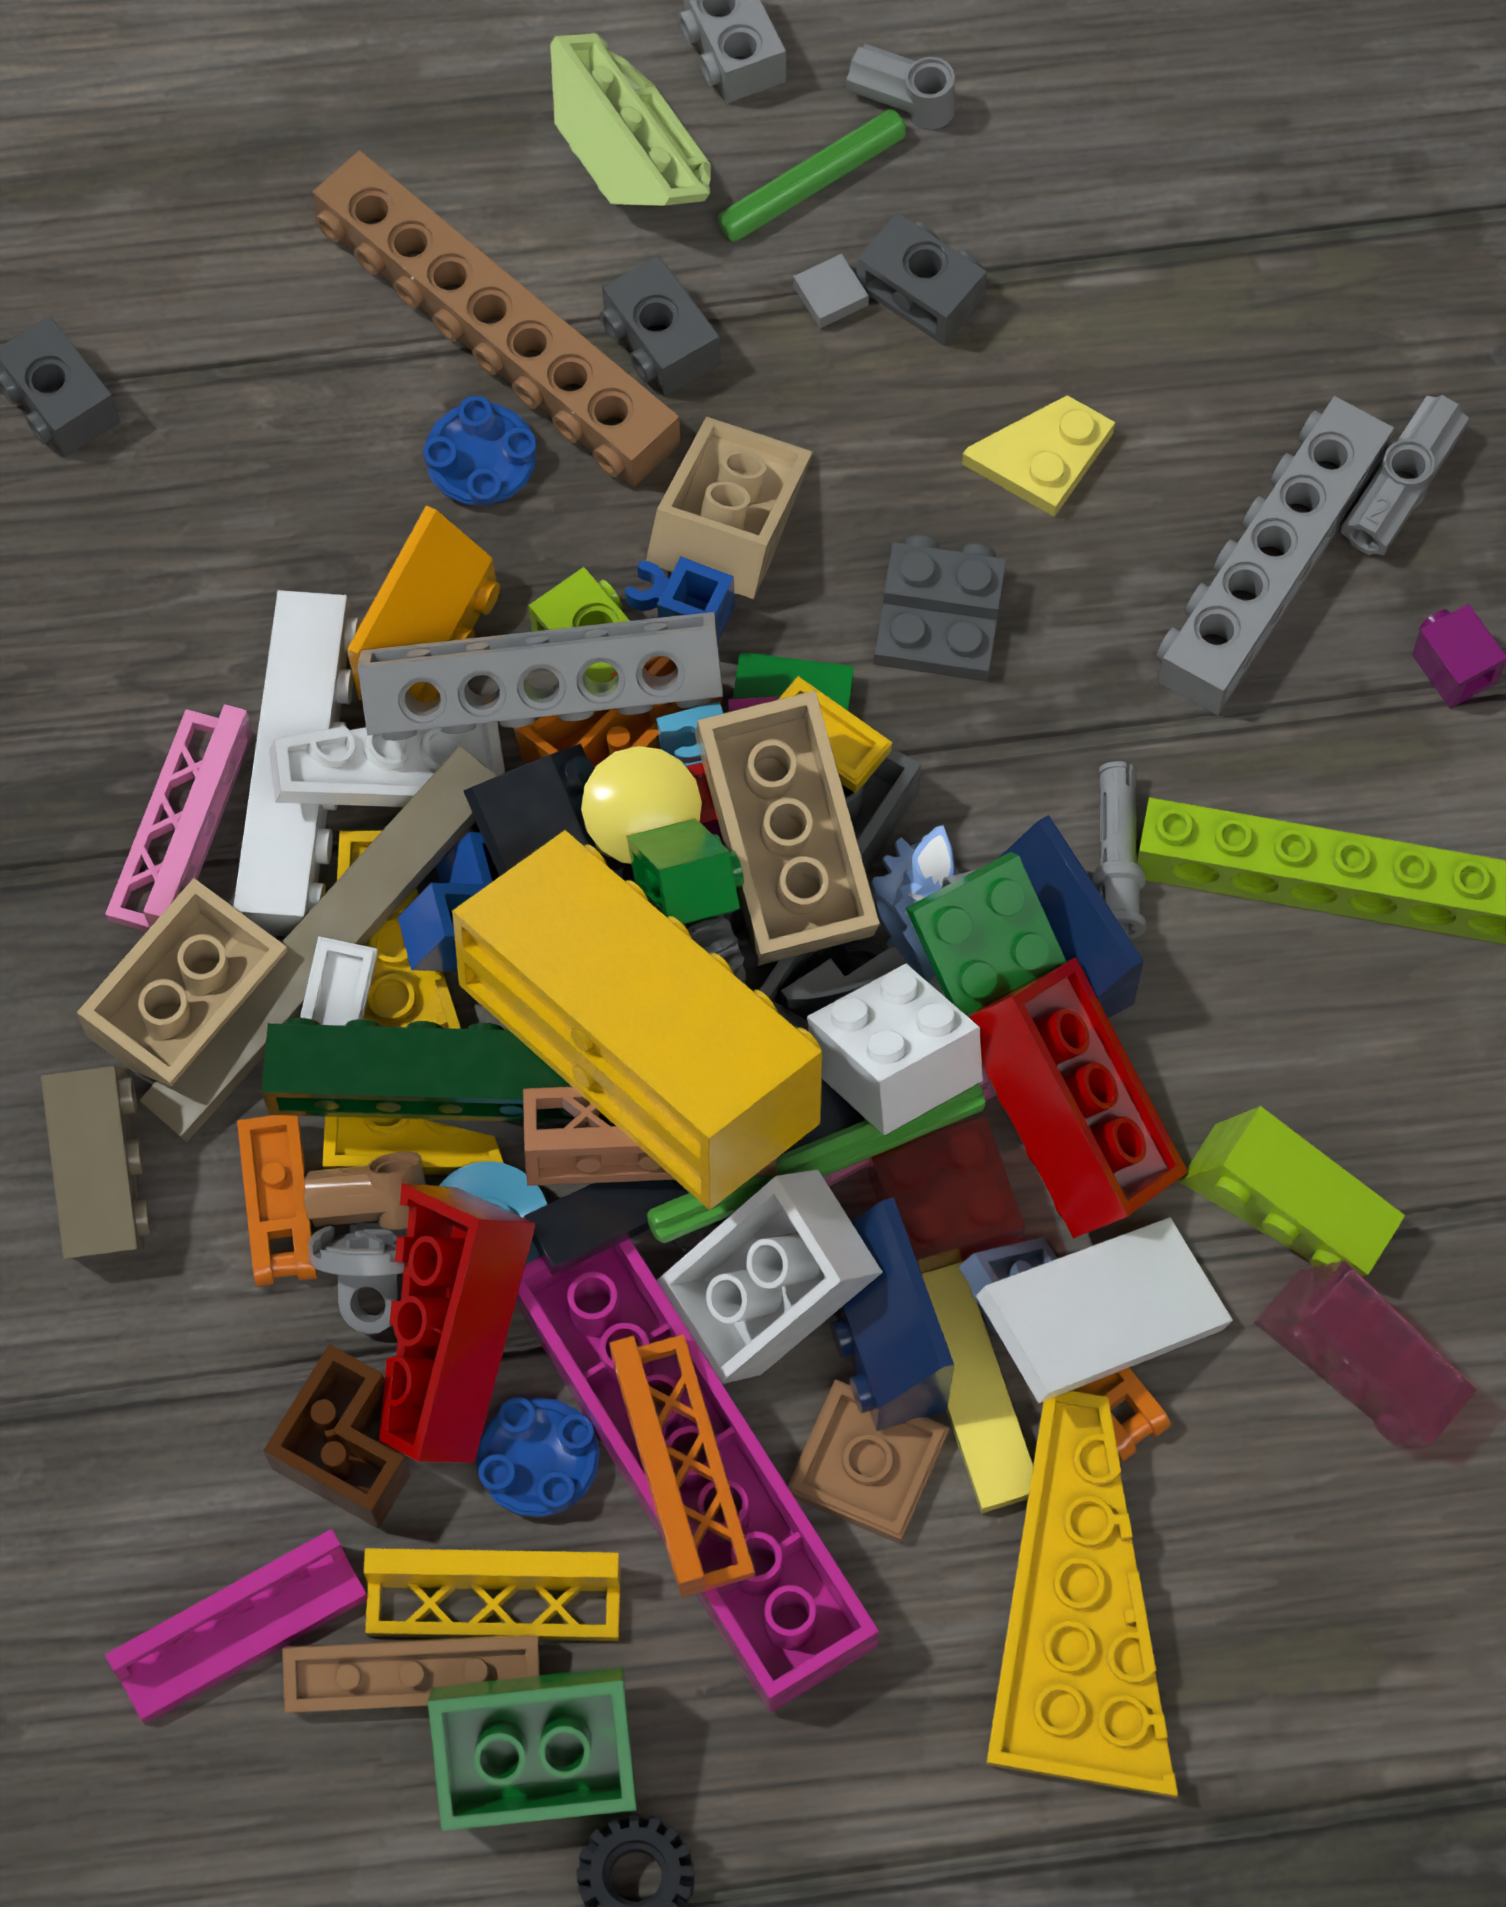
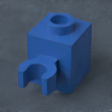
M680 556L669 579L665 577L664 572L658 565L648 561H640L637 566L638 578L649 581L653 586L646 591H640L627 586L625 590L626 603L640 611L657 608L658 618L714 612L717 641H719L735 608L734 576Z

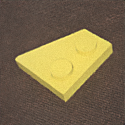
M1067 395L967 447L963 453L962 465L1055 517L1113 435L1115 422Z

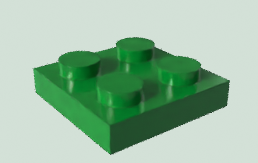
M1013 852L1005 854L905 908L946 998L966 1016L1066 963L1019 855Z

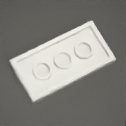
M1170 1217L988 1284L976 1295L1038 1403L1220 1332L1233 1321Z

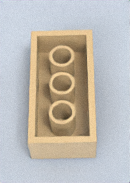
M816 691L697 720L695 737L724 845L729 851L736 852L743 871L744 885L736 889L757 966L874 936L880 923Z

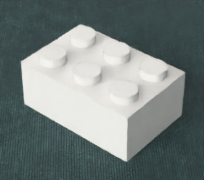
M816 1169L775 1176L663 1274L657 1282L721 1383L725 1384L763 1374L882 1273V1270L821 1173Z

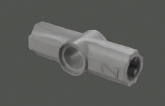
M1427 395L1398 441L1394 442L1386 450L1381 467L1342 526L1341 533L1348 538L1352 547L1367 555H1385L1413 509L1424 501L1431 481L1469 423V417L1463 413L1458 403L1443 395L1439 397ZM1406 471L1414 475L1416 478L1404 479L1399 477L1395 472Z

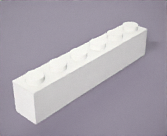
M281 590L277 592L233 906L272 936L287 937L326 894L325 884L318 883L320 864H329L332 855V829H325L327 810H336L338 805L275 803L269 750L277 738L346 726V723L339 722L341 704H350L353 694L352 669H346L348 659L347 648L360 626L359 617L351 616L347 595Z

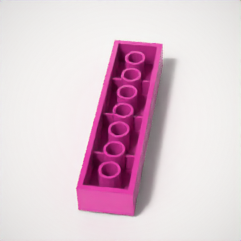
M628 1239L554 1275L550 1273L541 1256L525 1265L515 1304L580 1409L591 1421L595 1433L664 1544L665 1541L612 1362L609 1342L634 1336L637 1347L684 1334L755 1572V1577L700 1592L696 1596L768 1712H774L877 1648L879 1630L632 1241ZM676 1354L642 1364L648 1386L669 1397L682 1376ZM685 1388L678 1402L692 1408ZM653 1400L657 1416H659L664 1406ZM672 1411L662 1429L665 1444L686 1456L699 1436L697 1424ZM702 1448L695 1461L709 1468L704 1448ZM670 1459L674 1475L676 1476L682 1465ZM691 1470L679 1489L683 1505L704 1516L717 1495L714 1482ZM720 1507L713 1521L727 1528ZM688 1519L692 1536H694L699 1525ZM707 1530L697 1548L703 1574L738 1564L732 1543Z

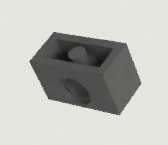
M898 212L857 257L856 276L867 294L943 346L951 340L985 300L987 271L983 269L979 261L965 251L957 252L939 240L934 231L927 225L917 221L913 223ZM930 273L934 276L931 278H920L915 276V274Z
M659 255L602 286L604 310L600 312V318L604 328L615 342L623 340L631 351L630 360L639 377L645 383L652 380L664 397L720 365V336ZM655 325L667 328L660 332L647 330V328Z
M48 316L0 346V390L12 405L21 401L29 412L25 419L34 435L43 445L51 441L65 458L120 423L112 394L51 316ZM61 386L56 392L43 393L50 387Z

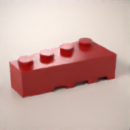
M401 1183L400 1205L409 1206L406 1237L397 1236L395 1262H404L401 1301L391 1300L389 1324L393 1325L394 1333L398 1339L396 1356L386 1359L379 1441L418 1462L475 1463L536 1224L456 1187Z

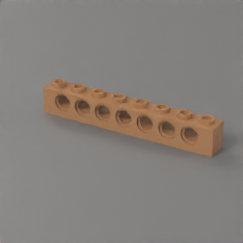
M361 150L356 152L312 191L317 213L315 222L328 239L335 243H338L340 240L354 251L357 261L367 272L374 276L380 273L390 281L395 292L406 305L413 309H416L418 306L432 317L434 325L445 338L452 342L459 340L467 346L483 370L493 376L499 373L512 384V389L516 396L527 407L531 409L539 407L550 416L557 431L569 442L576 443L579 441L589 449L598 466L609 476L615 478L619 475L632 487H635L681 444L680 420L675 412ZM372 219H380V220H382V221H380L379 223H376V224H366V223H365V222H367V221H369V220H372ZM409 252H421L420 255L415 257L404 256ZM453 284L461 286L460 288L455 290L442 289L445 286ZM492 317L502 319L499 322L493 324H486L482 322L483 320ZM528 351L541 352V354L536 357L529 358L521 356L523 353ZM569 384L582 386V388L576 391H564L561 389ZM608 418L623 420L620 424L613 426L601 423Z

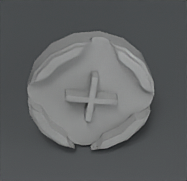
M378 1221L360 1222L349 1225V1234L335 1236V1227L329 1226L315 1232L308 1241L309 1264L317 1270L338 1274V1304L340 1313L346 1323L358 1332L366 1334L380 1333L391 1326L389 1324L391 1300L401 1301L404 1262H395L397 1236L406 1237L407 1229L388 1230L382 1228ZM370 1287L381 1293L386 1305L384 1314L371 1315L361 1308L357 1297L360 1288Z

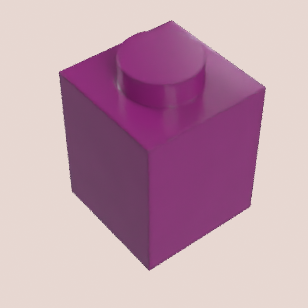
M1469 603L1452 613L1448 609L1440 610L1428 617L1420 625L1412 656L1449 709L1499 682L1506 663V655Z

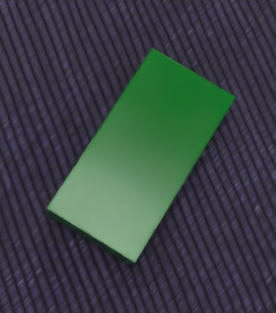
M740 652L732 699L781 696L799 676L849 711L854 666Z

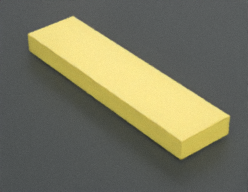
M962 1261L922 1273V1277L954 1362L947 1414L980 1512L983 1514L1028 1500L1033 1464L977 1301L971 1293L968 1281L959 1269V1266L963 1263Z

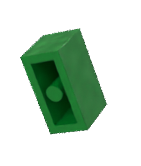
M696 818L627 836L635 883L643 890L648 901L666 917H675L682 924L740 909L736 888L744 885V877L739 858L735 851H729L722 844L717 834L712 835Z

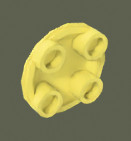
M636 746L614 752L595 767L584 786L581 811L587 833L595 842L598 850L607 857H612L621 863L632 864L627 836L695 818L700 821L702 801L696 779L681 760L662 749Z

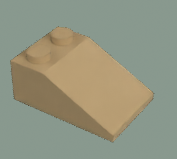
M706 416L657 508L646 561L652 562L672 574L680 556L734 576V594L754 599L775 554L811 461L812 451Z

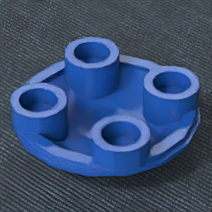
M470 396L465 398L458 407L451 409L436 421L426 438L423 456L431 481L445 496L464 505L489 506L508 500L525 487L535 469L537 446L535 436L531 432L530 427L516 412L497 403H490L482 396Z
M523 1397L508 1399L501 1405L498 1414L490 1420L483 1432L477 1452L476 1465L483 1488L497 1505L517 1515L545 1517L567 1510L585 1496L597 1475L600 1450L591 1421L582 1415L579 1410L557 1399H525Z

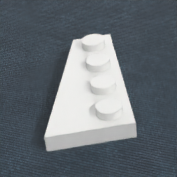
M498 723L476 724L477 727L474 730L460 734H446L441 731V728L418 730V734L414 737L395 741L383 739L382 734L367 736L366 727L348 730L346 726L277 738L269 750L275 803L404 807L459 745L499 776L505 773Z

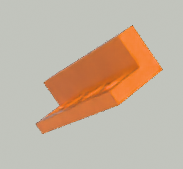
M684 1334L637 1347L634 1336L609 1342L612 1362L680 1597L683 1598L755 1577L752 1561ZM676 1354L682 1376L669 1397L648 1386L642 1364ZM685 1388L692 1408L678 1402ZM653 1400L664 1406L659 1416H657ZM672 1411L697 1424L699 1436L687 1456L665 1444L662 1429ZM702 1448H704L709 1468L695 1461ZM670 1459L682 1465L676 1476L674 1475ZM690 1470L714 1482L717 1495L705 1516L683 1505L679 1489ZM720 1507L727 1528L713 1521ZM688 1519L699 1525L694 1536H692ZM707 1530L732 1543L738 1564L703 1574L697 1548Z

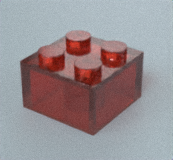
M986 1116L928 1133L869 1158L868 1175L877 1202L879 1203L882 1200L894 1197L921 1274L962 1261L964 1262L976 1252L1023 1242L1025 1225Z

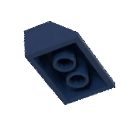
M1047 815L1038 820L1000 857L1009 852L1019 855L1066 962L1075 957L1077 958L1107 1018H1110L1134 1005L1144 960L1051 817Z
M892 1197L880 1201L851 1221L882 1270V1273L835 1312L837 1321L831 1322L837 1351L841 1358L851 1357L857 1376L850 1378L857 1408L861 1414L870 1411L876 1431L900 1425L918 1417H927L947 1411L954 1362L895 1199Z

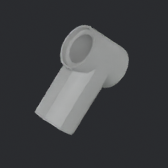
M868 44L858 47L851 60L849 73L846 78L847 91L908 112V117L920 128L937 129L951 121L956 110L955 76L948 62L936 57H925L914 61ZM935 92L936 94H930V95H929V94H924V93Z

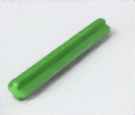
M893 109L886 110L720 212L718 215L720 230L731 242H736L902 140L906 136V125L903 119Z

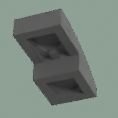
M895 945L847 976H844L833 960L829 959L782 989L781 1005L807 1020V1016L905 963L908 964V962Z

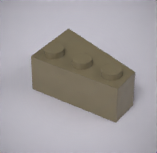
M109 1066L41 1075L63 1259L144 1248L143 1236L152 1235V1220L148 1199H140L138 1175L144 1174L145 1167L141 1140L134 1136L133 1114L137 1113V1100L133 1078L129 1077V1069Z

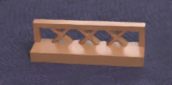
M573 1087L523 1089L524 1151L527 1186L674 1180L669 1173L618 1127L609 1126L598 1116L602 1113ZM564 1108L575 1117L563 1129L537 1130V1109ZM777 1158L754 1176L776 1175Z

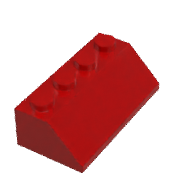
M1076 957L968 1016L980 1027L982 1066L997 1092L998 1100L1007 1111L1025 1146L1029 1159L1035 1165L1053 1199L1057 1213L1063 1218L1073 1238L1128 1217L1188 1173Z

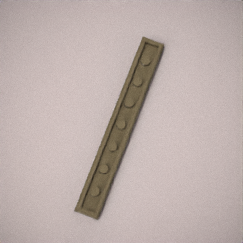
M459 745L282 941V944L288 950L173 1086L171 1087L156 1081L139 1101L184 1141L188 1142L265 1056L267 1024H284L288 1019L301 1016L318 936L364 946L476 822L463 790L494 778L497 775Z

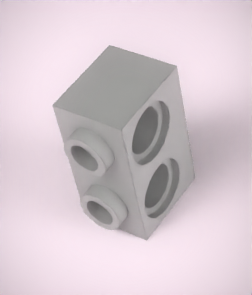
M684 0V11L678 13L679 24L684 38L688 44L696 42L702 54L699 55V62L703 76L710 87L718 86L726 104L786 82V50L761 0ZM715 15H725L723 17H714ZM736 57H746L747 59L738 60V59H734V58H736Z

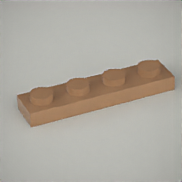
M539 1634L285 1646L282 1648L285 1713L428 1706L432 1687L540 1676Z

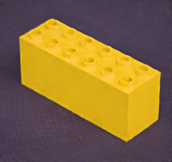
M566 830L452 910L459 985L707 1209L711 1210L820 1124L822 1050L813 1035L804 1028L796 1029L777 1012L772 1001L759 990L752 991L734 976L732 969L720 955L716 953L709 954L691 939L689 932L678 919L672 916L666 917L648 901L647 896L636 883L630 880L624 881L607 866L602 855L591 845L583 846Z

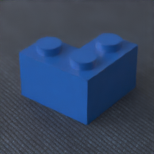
M468 832L436 866L440 883H430L398 917L411 970L458 971L452 910L500 877L481 832Z

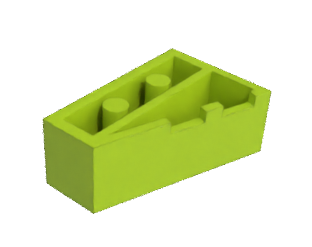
M1261 1106L1215 1124L1187 1167L1188 1173L1178 1181L1309 1260L1311 1266L1316 1271L1334 1281L1342 1280L1345 1282L1369 1275L1405 1217L1398 1209Z

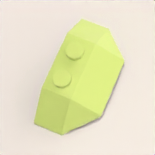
M596 33L555 36L550 44L554 123L610 204L666 206L705 201L710 194L711 164L655 85L626 59L607 50L608 43Z

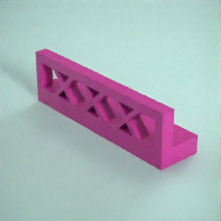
M330 1529L104 1655L113 1672L121 1681L137 1714L145 1725L367 1601V1594L350 1565L333 1529Z

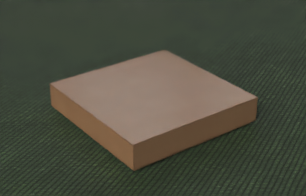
M835 1380L787 1487L795 1500L901 1544L949 1434V1427L926 1417H918L906 1421V1423L876 1431L870 1411L862 1414L859 1412L851 1386Z

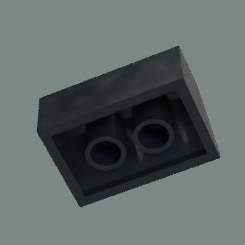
M581 743L549 754L463 790L499 876L566 830L583 846L591 845L602 855L607 866L624 881L630 880L635 883L632 864L621 863L612 857L602 854L587 833L581 807L584 786L595 767L587 758Z

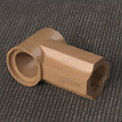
M410 1151L394 1152L372 1160L367 1166L309 1171L304 1179V1205L307 1218L311 1219L314 1227L378 1221L379 1225L384 1229H407L409 1206L400 1205L401 1183L427 1185L421 1156Z

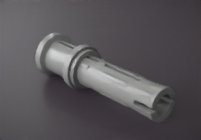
M1114 761L1099 767L1101 858L1100 865L1096 867L1093 873L1092 882L1129 939H1134L1146 931V919L1140 915V890L1145 886V873L1141 866L1137 864L1136 855L1137 817L1135 787L1137 768L1133 764L1127 766V762Z

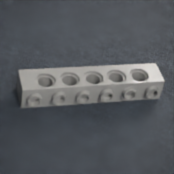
M1336 396L1332 398L1322 414L1316 410L1312 412L1299 435L1298 440L1303 443L1295 456L1286 453L1276 467L1270 481L1275 487L1268 498L1264 499L1258 496L1254 500L1242 523V526L1247 528L1238 543L1230 539L1219 554L1214 565V570L1218 572L1210 586L1201 583L1197 587L1185 610V613L1190 617L1181 630L1172 627L1163 639L1156 654V658L1162 660L1158 683L1216 715L1220 714L1382 463L1386 450L1389 447L1394 427ZM1328 461L1335 464L1338 469H1325L1319 466L1317 462ZM1301 504L1308 507L1311 511L1299 513L1292 510L1289 505ZM1273 547L1280 550L1283 555L1277 557L1269 556L1260 549ZM1237 590L1247 591L1255 599L1248 601L1240 600L1234 597L1231 592ZM1216 634L1223 637L1227 643L1213 645L1206 642L1202 636Z
M714 612L361 650L357 667L367 736L382 734L383 739L391 741L414 737L418 734V730L441 728V731L446 734H460L474 730L477 727L476 724L500 721V725L503 727L515 728L534 723L535 717L559 715V719L563 721H579L592 717L594 711L617 708L620 714L634 715L652 710L653 704L676 702L677 706L681 708H695L711 703L712 698L723 697ZM655 656H665L675 662L676 668L670 674L659 677L647 672L644 665ZM603 662L613 666L617 671V675L609 682L597 683L589 679L585 671L592 664ZM546 669L556 675L558 682L551 688L537 689L528 683L526 677L534 670ZM484 675L494 679L499 689L491 695L481 696L472 692L467 683L473 677ZM427 682L438 689L440 696L431 702H420L410 695L408 689L415 683Z

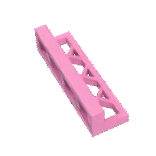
M224 704L219 718L188 709L185 710L105 913L109 922L147 932L193 878L198 880L254 735L246 710ZM195 729L212 734L203 760L194 763L188 751V746ZM184 759L188 767L179 771ZM195 779L183 811L174 814L168 802L171 790L189 780ZM163 810H165L168 818L159 822ZM175 830L163 862L154 866L147 852L151 841ZM144 861L148 870L139 873ZM153 881L155 882L144 908V914L125 909L132 891Z

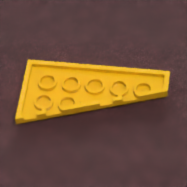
M340 831L337 881L382 831ZM415 888L364 945L378 949L364 1019L375 1021L381 1024L382 1027H407L411 1022L429 1021L437 1023L443 1028L461 1029L443 971L411 970L398 917L419 896L417 888ZM325 1117L324 1170L367 1166L372 1160L380 1156L402 1151L415 1152L421 1156L425 1175H450L466 1165L477 1162L503 1163L495 1136L425 1119Z
M1068 1391L1043 1401L986 1765L1177 1798L1178 1792L1168 1748V1735L1164 1713H1162L1154 1655L1139 1571H1137L1129 1513H1127L1121 1480V1467L1109 1399L1105 1396Z

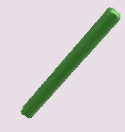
M978 1083L886 1135H883L868 1120H865L777 1157L776 1175L753 1176L711 1210L707 1209L691 1193L652 1208L647 1213L650 1230L661 1243H667L731 1216L775 1176L818 1169L822 1177H825L981 1112L986 1106L983 1091Z

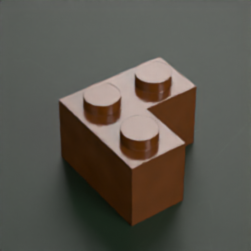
M329 1344L263 1451L272 1470L379 1529L411 1476L405 1458L402 1455L365 1435L382 1407L385 1378L383 1373Z

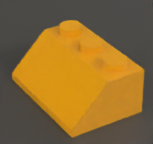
M425 506L347 648L358 699L361 701L362 696L357 668L361 650L474 638L475 631L472 629L480 614L488 615L497 601L500 583L496 582L493 558L440 512L431 507ZM427 682L415 683L408 689L410 695L420 702H431L440 696L438 689Z

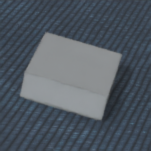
M842 253L793 276V287L819 329L868 306L869 295Z

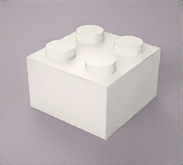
M906 963L807 1016L809 1033L817 1040L822 1050V1079L883 1135L890 1133L983 1081L980 1027Z

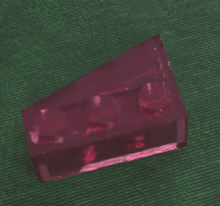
M1345 1260L1299 1270L1254 1322V1324L1327 1382L1344 1398L1371 1418L1378 1432L1398 1447L1430 1446L1477 1391Z

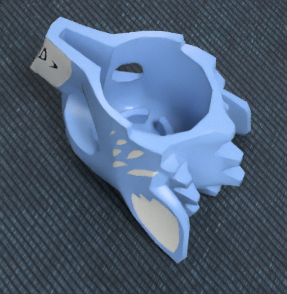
M944 825L935 827L928 835L923 836L921 842L911 846L902 837L895 842L898 857L886 855L882 858L888 874L874 877L871 881L873 899L878 911V920L890 935L886 943L890 948L895 945L908 962V965L946 997L905 909L911 904L942 889L944 877L960 874L955 867L951 842Z

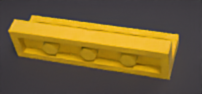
M365 1548L364 1575L368 1582L365 1628L367 1637L448 1639L539 1634V1640L619 1641L621 1588L619 1552ZM382 1588H409L423 1603L406 1621H381ZM421 1588H435L440 1590H438L431 1598H429L428 1595ZM455 1589H472L486 1604L469 1622H452L438 1607ZM484 1589L503 1591L492 1599ZM518 1590H534L550 1606L533 1623H515L501 1608ZM547 1590L566 1592L555 1600ZM581 1591H607L606 1625L578 1624L564 1607ZM432 1612L440 1622L421 1621ZM495 1613L503 1623L484 1622ZM557 1614L566 1624L547 1623Z

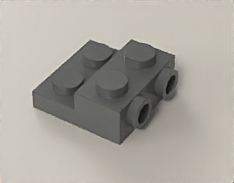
M926 536L908 537L905 544L893 542L884 589L874 665L988 681L1007 558L996 557V552L992 548L981 544L966 545L962 548V552L939 549L938 542Z

